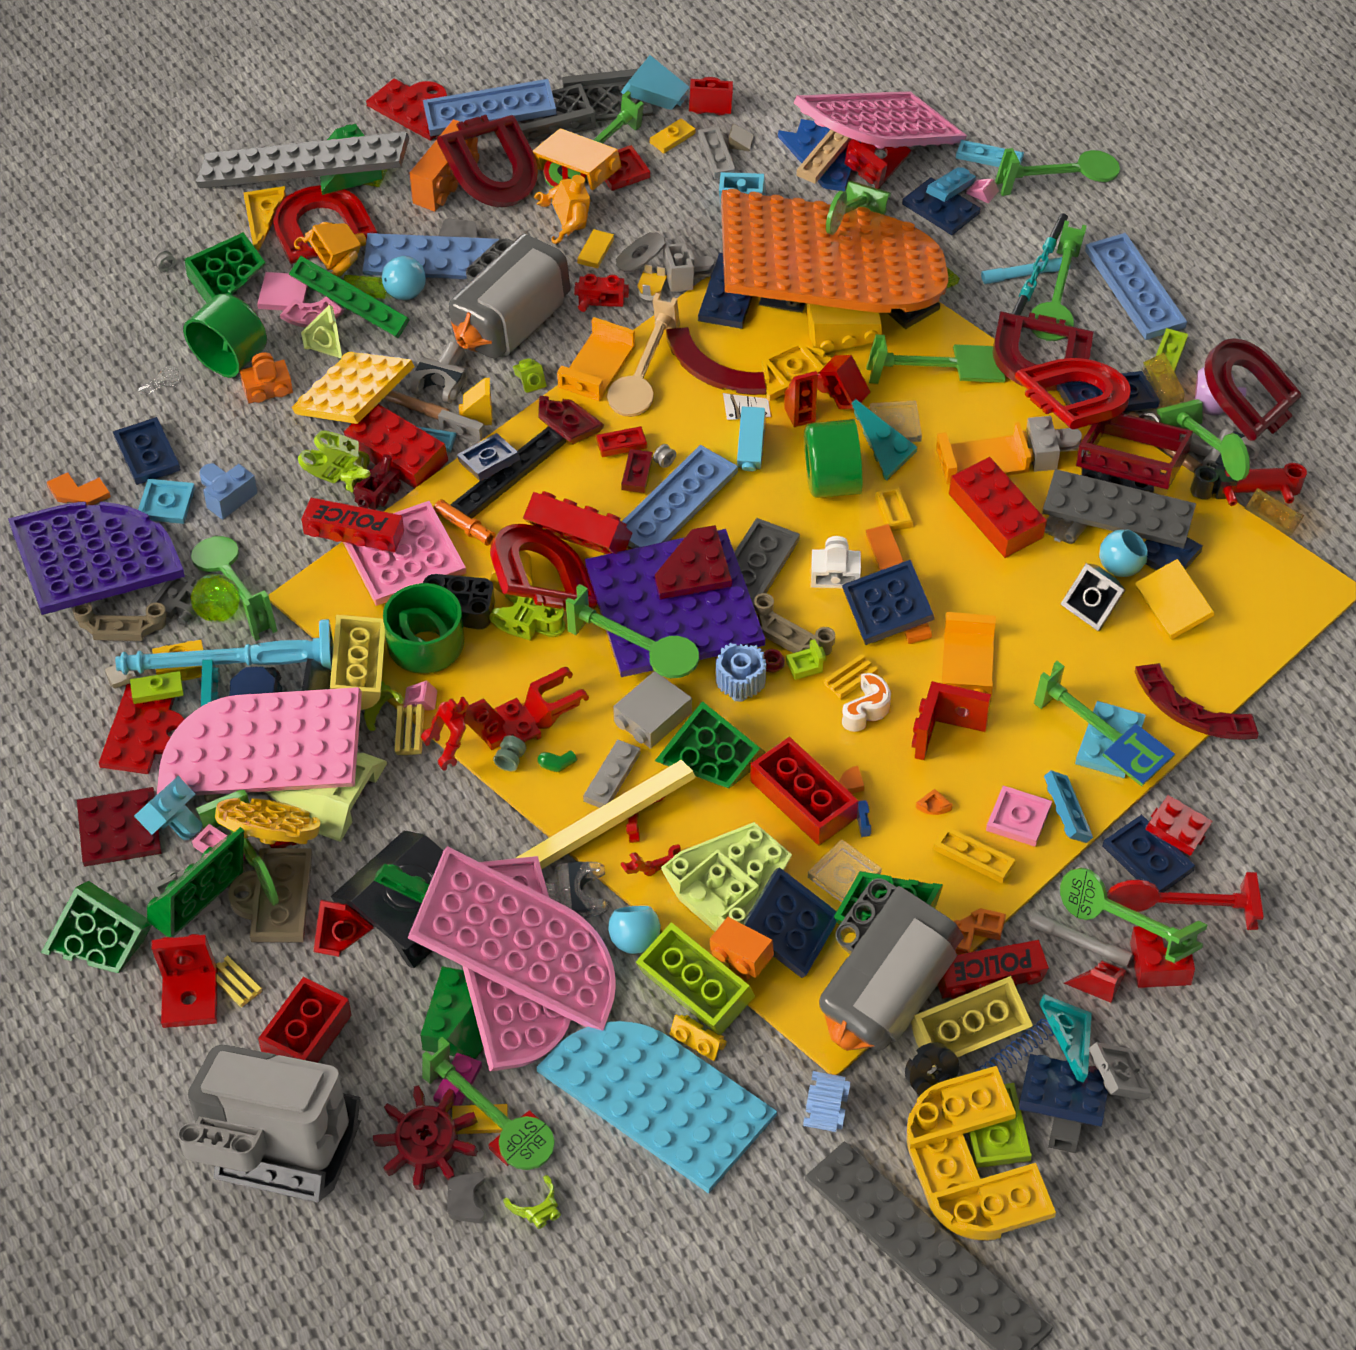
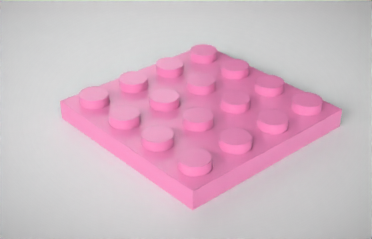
M430 501L393 513L402 515L404 533L396 552L381 551L375 548L343 542L376 606L386 603L394 593L404 587L423 583L428 575L461 576L466 574V567Z

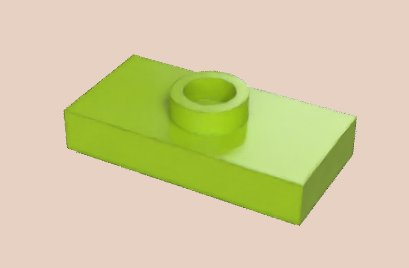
M180 671L130 679L134 704L184 696Z

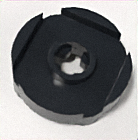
M932 1042L916 1050L918 1054L914 1056L913 1060L909 1058L905 1067L906 1081L920 1096L931 1086L956 1078L959 1073V1060L950 1048H947L942 1043ZM933 1065L937 1067L932 1074L927 1073V1071L932 1070Z

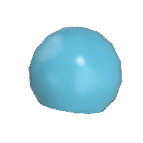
M400 256L391 259L384 267L382 283L385 291L393 298L404 301L417 297L424 289L425 271L416 259L409 256Z
M1115 530L1108 534L1101 543L1099 558L1105 570L1112 575L1129 577L1138 573L1145 565L1148 549L1143 539L1131 530Z
M628 906L614 910L609 919L608 930L612 942L618 949L629 954L645 952L660 935L661 925L657 913L650 906Z

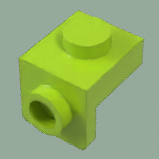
M523 359L519 361V364L513 366L514 373L521 379L526 393L547 386L542 365L534 359Z
M815 639L810 640V649L786 655V662L795 680L823 672V661H826V655L823 647H819Z

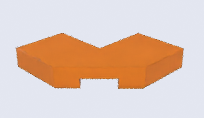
M67 472L47 481L48 488L58 502H86L87 505H95L111 497L110 492L100 478L78 487Z
M980 908L972 912L970 916L960 921H954L964 936L955 950L956 954L970 953L974 935L1000 941L1006 914Z

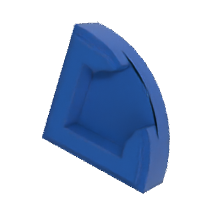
M866 800L858 801L857 821L861 837L870 836L871 825L868 820V813L870 812Z

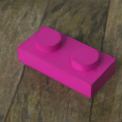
M456 1053L451 1063L455 1066V1070L471 1085L474 1083L482 1067L481 1061L460 1053ZM443 1079L433 1096L434 1101L440 1103L443 1095L450 1088L456 1094V1099L452 1106H461L466 1096L447 1079Z

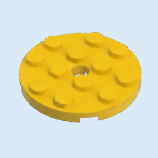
M239 798L226 799L217 804L215 819L218 824L232 831L241 827L244 829V838H249L250 836L260 838L259 841L265 844H275V841L307 844L308 840L318 836L320 829V820L317 817L309 818L310 812L296 806L265 799L252 798L251 803H244Z

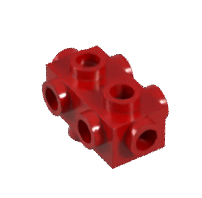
M586 274L584 277L580 276L579 282H575L574 295L578 296L579 299L578 309L581 312H585L589 306L623 307L624 298L629 297V284H624V278H619L617 275L596 277L594 274Z

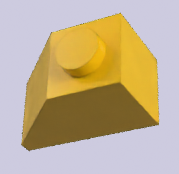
M484 378L463 394V404H459V415L477 420L484 425H492L490 378Z

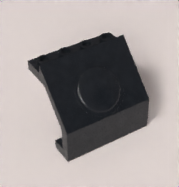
M404 830L332 894L331 898L334 902L347 904L355 912H359L392 941L405 963L409 967L415 968L432 952V950L408 939L422 903L374 881L377 871L384 864H392L400 867L404 873L410 876L423 878L430 885L444 850L425 834Z
M343 1093L349 1123L326 1168L318 1171L262 1158L257 1168L248 1172L215 1166L213 1179L320 1202L335 1189L361 1123V1120H358L361 1097Z

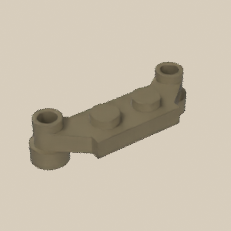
M761 593L755 597L754 609L765 638L792 653L810 649V640L815 639L818 646L823 647L826 656L832 652V646L835 643V632L833 629L821 627L814 635L774 613V599L771 595Z
M157 602L151 603L146 607V616L95 615L90 603L72 608L74 618L78 621L79 627L91 633L94 640L143 641V637L156 630H161L166 626L165 619L167 614L165 606Z

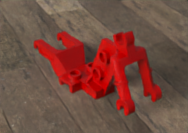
M562 667L532 682L523 706L517 697L495 707V709L485 699L470 705L464 697L460 698L458 704H456L453 698L449 699L448 702H442L432 719L431 727L422 733L421 739L426 746L430 745V740L433 738L435 741H439L444 723L446 724L451 734L448 742H446L442 756L438 759V765L443 771H446L449 763L452 766L457 764V759L454 755L461 745L460 741L466 730L465 724L484 740L491 750L499 747L505 736H514L523 742L533 738L539 740L542 738L539 729L550 728L561 714L578 707L581 699L588 701L589 695L584 689H580L554 703H547L543 699L542 694L562 684L565 676L569 679L572 678L573 673L570 669Z

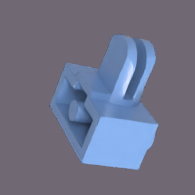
M214 463L206 464L200 469L201 483L206 486L203 489L206 507L222 520L257 494L255 475L240 464H237L227 473Z

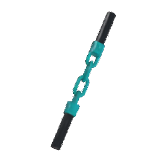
M1065 213L1059 215L1050 236L1047 237L1043 244V253L1037 257L1033 265L1034 271L1031 278L1025 281L1018 295L1019 299L1011 314L1021 315L1026 303L1030 301L1037 286L1036 280L1038 275L1044 271L1049 261L1048 255L1054 252L1064 222L1068 219ZM1042 258V261H1045V262H1044L1042 268L1040 269V266H1037V265H1038L1040 259Z

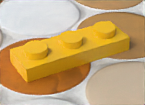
M945 826L933 846L934 851L1002 884L1015 865L1014 858L948 826Z

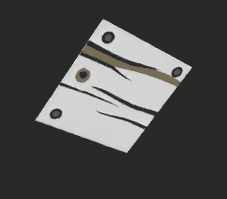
M723 393L727 420L741 419L742 406L765 408L766 417H771L767 398Z

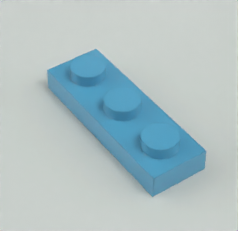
M957 167L929 184L926 193L945 202L971 186L976 176L965 168Z
M1050 770L1044 775V778L1048 785L1047 790L1055 802L1056 811L1065 826L1064 831L1066 835L1073 840L1087 843L1093 838V835L1068 776Z

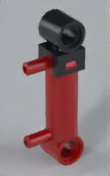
M1288 463L1284 468L1249 469V474L1245 479L1236 481L1230 477L1224 465H1215V468L1200 466L1195 471L1190 491L1192 495L1199 499H1209L1215 494L1216 499H1227L1230 506H1234L1238 502L1235 493L1281 492L1285 502L1290 504L1294 501V496L1300 494L1307 476V470L1298 463Z

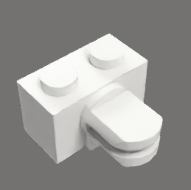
M833 536L828 538L825 549L812 550L811 587L842 588L843 584L859 579L861 574V551L848 550V541L844 537Z

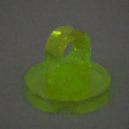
M206 575L199 579L192 589V608L198 616L207 621H225L231 618L238 610L241 598L239 588L234 581L224 575Z

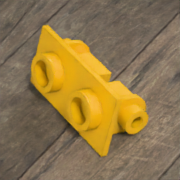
M676 1014L669 1035L715 1061L718 1050L722 1051L727 1044L724 1036L718 1035L710 1029L702 1030L703 1025L691 1019L689 1015L679 1016Z

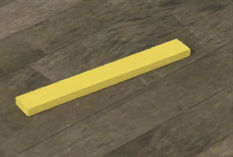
M680 760L516 858L538 856L541 869L690 782L696 778L694 772Z

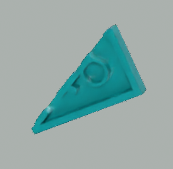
M855 399L852 402L855 417L861 423L863 434L870 448L874 451V457L882 468L884 478L888 480L917 452V446Z
M212 659L202 660L201 707L219 699L218 683L220 681V670L216 668Z
M1044 994L1039 1002L1041 1009L1076 1079L1084 1082L1088 1076L1092 1013Z

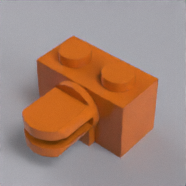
M263 352L256 354L252 358V367L240 370L241 382L248 404L260 403L266 399L284 397L287 394L293 393L291 378L284 359L274 362L270 353Z
M730 917L724 920L709 939L711 955L720 962L728 963L729 969L745 982L751 976L756 978L774 956L772 939Z

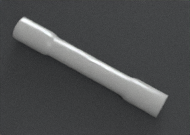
M1037 912L1033 913L1029 922V927L1085 948L1123 967L1128 968L1132 960L1133 953L1078 932Z

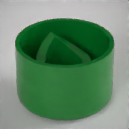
M230 294L215 295L189 318L183 326L185 340L198 360L207 368L227 378L235 377L267 345V333L258 315L244 301Z
M855 419L808 424L804 429V454L808 486L812 496L824 498L861 494L863 483L862 461Z
M419 583L404 587L389 598L383 610V623L387 650L392 660L398 666L410 672L427 674L443 670L458 659L464 646V630L461 606L451 591L439 585ZM421 632H433L440 637L432 641H425L415 635Z

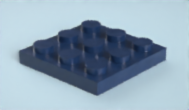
M911 560L842 585L865 645L935 620Z
M779 867L774 870L744 920L743 925L772 939L773 957L803 978L809 972L837 922L834 916L837 911Z
M1030 1054L1019 1109L1102 1127L1108 1091L1104 1086V1079L1096 1066L1088 1067V1076L1084 1082L1076 1079L1067 1060L1063 1061L1049 1058L1046 1055Z

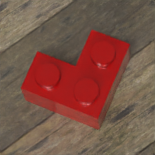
M1133 926L1130 945L1138 988L1191 985L1195 972L1193 955L1191 954L1175 963L1165 959L1167 948H1164L1162 937L1140 926Z

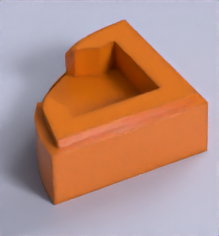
M858 766L846 770L841 776L839 783L850 793L864 791V783Z
M933 789L916 802L918 810L931 815L947 813L952 810L953 805L936 789Z

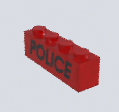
M312 497L301 518L305 535L375 548L381 551L396 552L404 533L402 515Z
M1033 940L959 954L938 983L942 999L950 997L955 999L1011 976L1015 986L1022 983L1033 985L1044 979L1049 967L1040 941Z

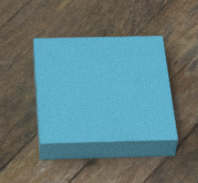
M148 479L138 510L148 514L152 521L184 524L195 490L194 483Z

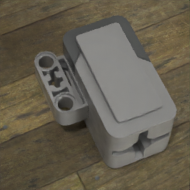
M217 1045L209 1051L188 1090V1098L195 1123H188L182 1126L178 1131V1138L183 1156L190 1161L248 1172L257 1168L262 1158L313 1170H322L330 1163L349 1123L338 1070L331 1065L281 1055L277 1056L276 1054L230 1045Z

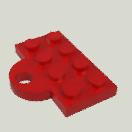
M393 78L367 99L366 104L375 111L431 141L437 135L430 136L423 100L447 96V92L442 85L436 82L422 81L408 86ZM437 91L435 94H429L428 92Z
M127 684L102 751L99 767L149 775L155 755L163 754L171 738L168 736V733L176 730L185 720L182 715L171 710L175 697L134 704L131 684Z

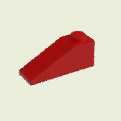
M816 371L794 376L785 391L784 409L793 427L816 422L818 373Z

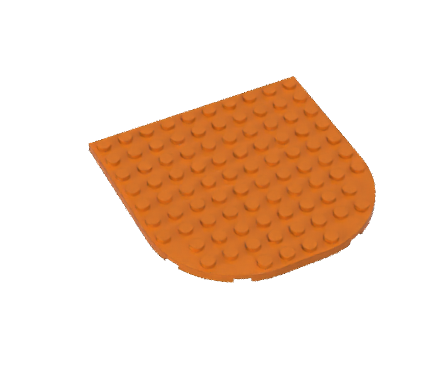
M722 189L721 213L725 292L878 313H891V309L899 308L905 312L924 309L937 303L940 296L945 295L948 284V272L944 253L930 236L917 229L911 222H903L887 215L872 212L869 208L858 207L844 214L837 232L831 235L826 232L827 215L831 205L823 201L808 202L802 198L787 199L780 195L766 196L759 192L746 194L737 189Z

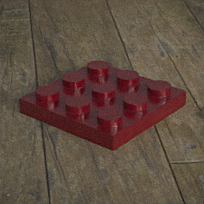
M154 787L77 799L82 863L84 867L162 854L159 829L151 835L134 817L155 797Z

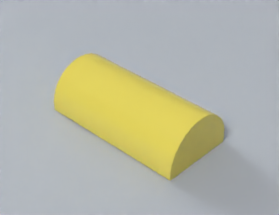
M336 615L330 689L359 687L362 691L361 710L368 709L374 706L380 699L385 639L383 619Z
M1011 976L916 1014L911 1022L913 1034L919 1048L932 1042L942 1043L947 1048H950L957 1058L1033 1026Z

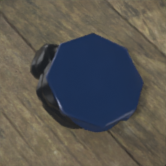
M273 666L244 667L230 680L229 696L282 692L280 672Z

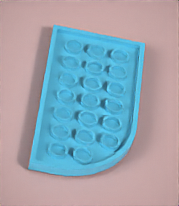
M606 1022L603 1031L591 1027L583 1028L561 1041L537 1066L538 1073L708 1194L777 1116L775 1109L661 1031L638 1023Z

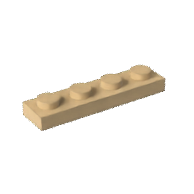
M830 129L798 167L796 176L816 184L852 138Z

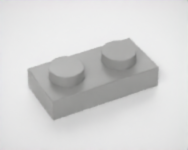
M444 409L439 413L440 430L455 432L458 437L475 443L485 438L483 423Z

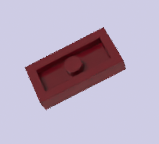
M629 450L621 490L645 493L653 460V452Z

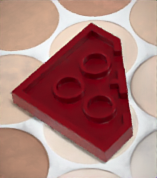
M716 525L692 529L656 572L655 584L660 600L732 587L731 575Z

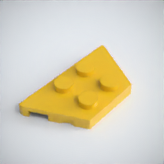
M801 340L762 358L767 400L771 401L784 395L794 376L813 371L819 374L832 358L825 355L826 351L814 348Z

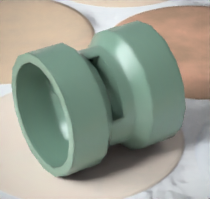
M505 736L500 744L501 749L496 752L493 759L499 768L506 771H515L520 763L519 758L526 751V745L517 737Z

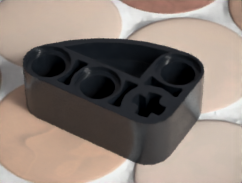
M431 574L424 579L423 583L442 586L456 596L461 606L463 627L479 630L490 625L489 615L494 609L495 599L493 583L489 579Z

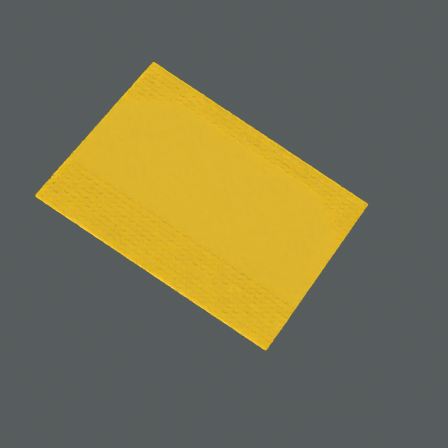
M705 277L693 286V290H687L677 298L680 320L679 328L689 327L692 340L698 349L708 358L725 367L745 372H763L762 358L800 340L813 347L809 336L807 303L803 313L761 306L759 305L761 297L753 296L743 327L740 329L698 321V314L711 277ZM939 302L940 310L907 329H904L887 313H879L882 335H885L888 353H894V355L955 358L954 344L993 346L994 338L941 302ZM654 315L634 329L635 347L610 386L621 377L633 376L655 327ZM665 329L643 378L651 385L654 395L653 402L648 410L632 417L622 416L614 412L609 406L607 398L610 386L600 401L559 388L558 385L543 396H548L549 400L562 401V399L574 401L602 422L604 427L599 433L576 444H571L566 440L563 446L472 519H478L481 525L495 532L496 536L501 529L508 525L529 524L523 519L533 492L542 494L543 491L555 495L557 500L563 501L566 498L576 502L580 508L584 509L585 506H590L599 510L598 513L606 516L607 513H611L620 517V521H623L700 445L737 465L740 419L727 420L723 393L766 399L767 394L736 393V390L727 388L722 390L697 379L681 366L680 361L671 352ZM873 343L826 353L825 355L831 358L834 355H852L871 391L861 404L916 445L917 452L886 480L879 462L874 457V451L870 448L863 434L861 423L855 417L854 409H838L834 399L830 398L828 393H822L817 389L816 422L813 423L855 419L860 442L863 483L861 494L815 498L809 490L805 465L804 429L808 424L793 427L784 409V394L768 401L771 417H766L761 469L745 471L738 467V473L669 540L685 538L692 529L716 525L717 530L726 529L735 552L756 518L799 533L800 541L767 594L771 595L774 599V613L815 635L816 631L821 627H829L834 630L835 643L832 646V652L826 656V661H823V672L795 680L786 662V655L792 654V652L765 638V646L757 647V649L760 648L761 652H765L768 649L780 651L785 659L784 667L775 673L766 672L765 687L760 692H757V695L747 696V699L742 702L734 701L729 697V694L725 695L724 691L721 692V688H718V684H716V660L718 656L699 660L696 669L687 676L664 678L692 698V713L703 701L765 752H768L786 738L791 737L838 782L846 770L858 766L864 783V791L851 794L858 801L866 800L868 802L870 812L868 813V820L871 825L870 836L861 837L858 821L855 819L818 846L750 781V773H748L730 789L696 777L666 795L662 801L642 809L637 820L640 842L629 843V834L626 832L627 818L568 854L577 862H583L582 866L629 906H650L658 915L661 933L672 922L710 954L709 939L715 931L677 898L661 869L652 876H647L641 871L635 874H627L620 864L622 862H631L632 859L629 856L631 853H638L644 862L653 861L667 856L669 848L673 845L679 844L681 851L755 822L792 854L784 871L836 911L839 909L858 873L862 871L892 876V878L919 880V882L930 884H943L935 909L953 922L956 920L960 921L970 916L972 912L982 908L1006 914V923L1210 736L1192 730L1162 712L1142 689L1135 674V666L1160 663L1167 679L1174 686V690L1183 698L1187 697L1191 701L1203 706L1205 710L1213 713L1234 714L1356 602V582L1238 502L1236 505L1230 506L1227 499H1216L1215 494L1209 499L1196 498L1190 491L1195 473L1182 465L1169 489L1154 486V493L1196 503L1187 537L1203 545L1202 552L1187 567L1186 572L1214 611L1215 616L1171 640L1135 585V582L1156 571L1145 564L1133 576H1114L1126 591L1101 630L1097 631L1062 606L1061 602L1086 563L1098 565L1105 570L1099 558L1100 545L1106 536L1113 531L1086 525L1076 539L1070 542L1066 540L1065 534L1075 522L1070 521V524L1065 526L1062 519L1052 532L1045 530L1044 538L1004 558L949 495L950 484H946L936 452L937 433L946 432L950 444L1011 436L1014 434L1016 422H1020L1022 431H1026L1028 418L1051 416L1054 429L1069 427L1054 413L1045 414L1042 411L1043 409L1038 408L1030 398L1025 396L1027 389L1024 386L1015 383L1006 376L1004 383L960 381L956 367L893 365V367L883 366L879 382L874 384L869 383L871 370L866 369ZM1047 391L1059 403L1067 406L1058 391ZM539 399L484 439L498 433L518 451L548 427L547 424L538 418ZM1091 425L1078 428L1082 434L1081 442ZM642 426L647 441V449H642V451H651L654 455L658 447L667 444L670 449L676 451V457L673 463L666 468H662L659 463L652 460L645 493L621 490V483L629 452L601 457L596 435ZM1103 434L1097 444L1170 463L1172 460L1171 457L1155 446L1108 434ZM1078 451L1060 452L1057 470L1081 475V467L1076 466ZM456 458L383 512L396 513L430 501L434 508L435 503L438 500L440 501V499L445 500L448 504H452L477 484L479 480ZM1031 462L1029 472L1007 476L1042 514L1055 470L1034 472ZM899 486L912 517L913 527L892 531L903 562L911 560L934 614L935 620L928 622L932 638L908 644L904 632H900L865 645L843 588L811 587L812 550L825 549L828 538L841 536L847 539L848 550L861 551L860 578L880 571L868 542L866 530L887 524L877 501L876 491ZM437 514L466 567V574L461 576L490 580L491 574L495 570L490 556L491 545L486 546L475 537L467 536L464 530ZM1042 514L1046 520L1051 517L1050 515ZM1056 534L1062 536L1060 542L1054 540ZM563 540L578 554L585 568V559L606 555ZM343 542L336 545L269 594L270 603L312 638H319V621L329 619L333 634V644L336 615L383 619V610L386 603L375 605ZM524 550L531 557L532 586L565 592L556 567L544 556L533 551ZM494 588V608L513 606V602L509 601L502 592ZM597 603V606L594 608V610H596V613H598V614L601 615L600 609H599V606H598V603ZM564 610L562 618L565 622V630L557 637H548L535 632L530 641L508 634L497 628L492 622L487 628L479 630L463 627L464 646L460 656L447 668L434 673H414L398 666L389 655L385 637L381 681L392 690L401 694L404 702L406 688L428 681L437 690L435 709L424 710L423 732L431 727L432 719L442 702H448L449 699L453 698L456 704H458L460 698L464 697L470 705L485 699L495 709V707L517 697L523 706L532 682L562 667L570 669L573 673L572 678L569 679L565 676L562 684L542 694L543 699L547 703H554L577 690L584 689L589 695V700L584 701V699H581L578 707L561 714L550 728L539 729L541 731V739L533 738L524 742L526 751L519 758L520 763L515 771H506L499 768L493 758L501 747L499 746L491 750L486 742L467 724H465L466 730L460 741L461 745L454 755L462 765L549 838L599 809V807L584 802L583 795L617 739L639 747L640 756L614 799L669 767L655 762V760L692 715L691 713L651 749L644 743L637 742L633 735L625 729H620L614 722L613 706L652 674L654 670L621 677L606 630L593 623H586L579 633L574 635L568 632L566 610ZM946 612L996 616L992 670L993 689L986 731L981 732L936 721L925 760L915 759V748H912L911 745L914 736V722L916 717L919 718L920 716L919 706L921 699L927 698L931 681L942 683ZM421 632L415 635L425 641H432L440 637L433 632ZM860 654H863L865 660L871 662L872 667L876 666L878 668L877 675L888 684L891 700L889 712L885 717L877 721H866V727L863 730L853 732L845 729L842 725L843 706L848 702L865 696V693L860 686L842 699H839L824 685V679ZM1056 661L1065 666L1060 684L1068 690L1069 694L1092 712L1096 702L1100 701L1145 714L1142 729L1175 753L1174 757L1143 786H1140L1128 775H1125V778H1121L1075 764L1089 723L1063 702L1057 701L1054 698L1042 709L1034 704L1041 674L1045 672L1051 676L1053 664ZM866 670L855 676V679L865 673ZM845 683L844 685H842V686L839 687L838 689L840 690L841 688H843L844 686H846V685L849 684V683ZM395 697L387 700L396 709L397 706L404 707V703L400 704ZM416 713L413 714V721H412L415 725H416ZM445 723L440 733V740L435 741L443 749H445L446 742H448L451 734ZM571 750L577 758L576 762L560 772L544 769L537 761L539 754L543 752L561 756ZM1050 770L1068 776L1093 835V838L1087 843L1073 840L1066 835L1064 831L1065 826L1056 811L1055 802L1047 790L1048 785L1044 778V775ZM1003 786L1052 801L1051 809L1036 846L986 831L987 823ZM933 789H936L953 805L952 810L947 813L931 815L918 810L916 802ZM945 826L1014 858L1015 865L1003 884L934 851V843ZM838 923L833 928L809 972L803 978L775 957H772L756 978L751 976L746 982L750 985L755 995L748 1006L828 1074L837 1076L869 1049L862 1048L846 1051L831 1040L824 1013L819 1006L821 994L846 958L850 956L836 939ZM847 934L844 938V942H852L855 939L856 934ZM974 935L970 952L977 950L989 938ZM721 962V963L724 964L727 968H729V964H728V963H726V962Z

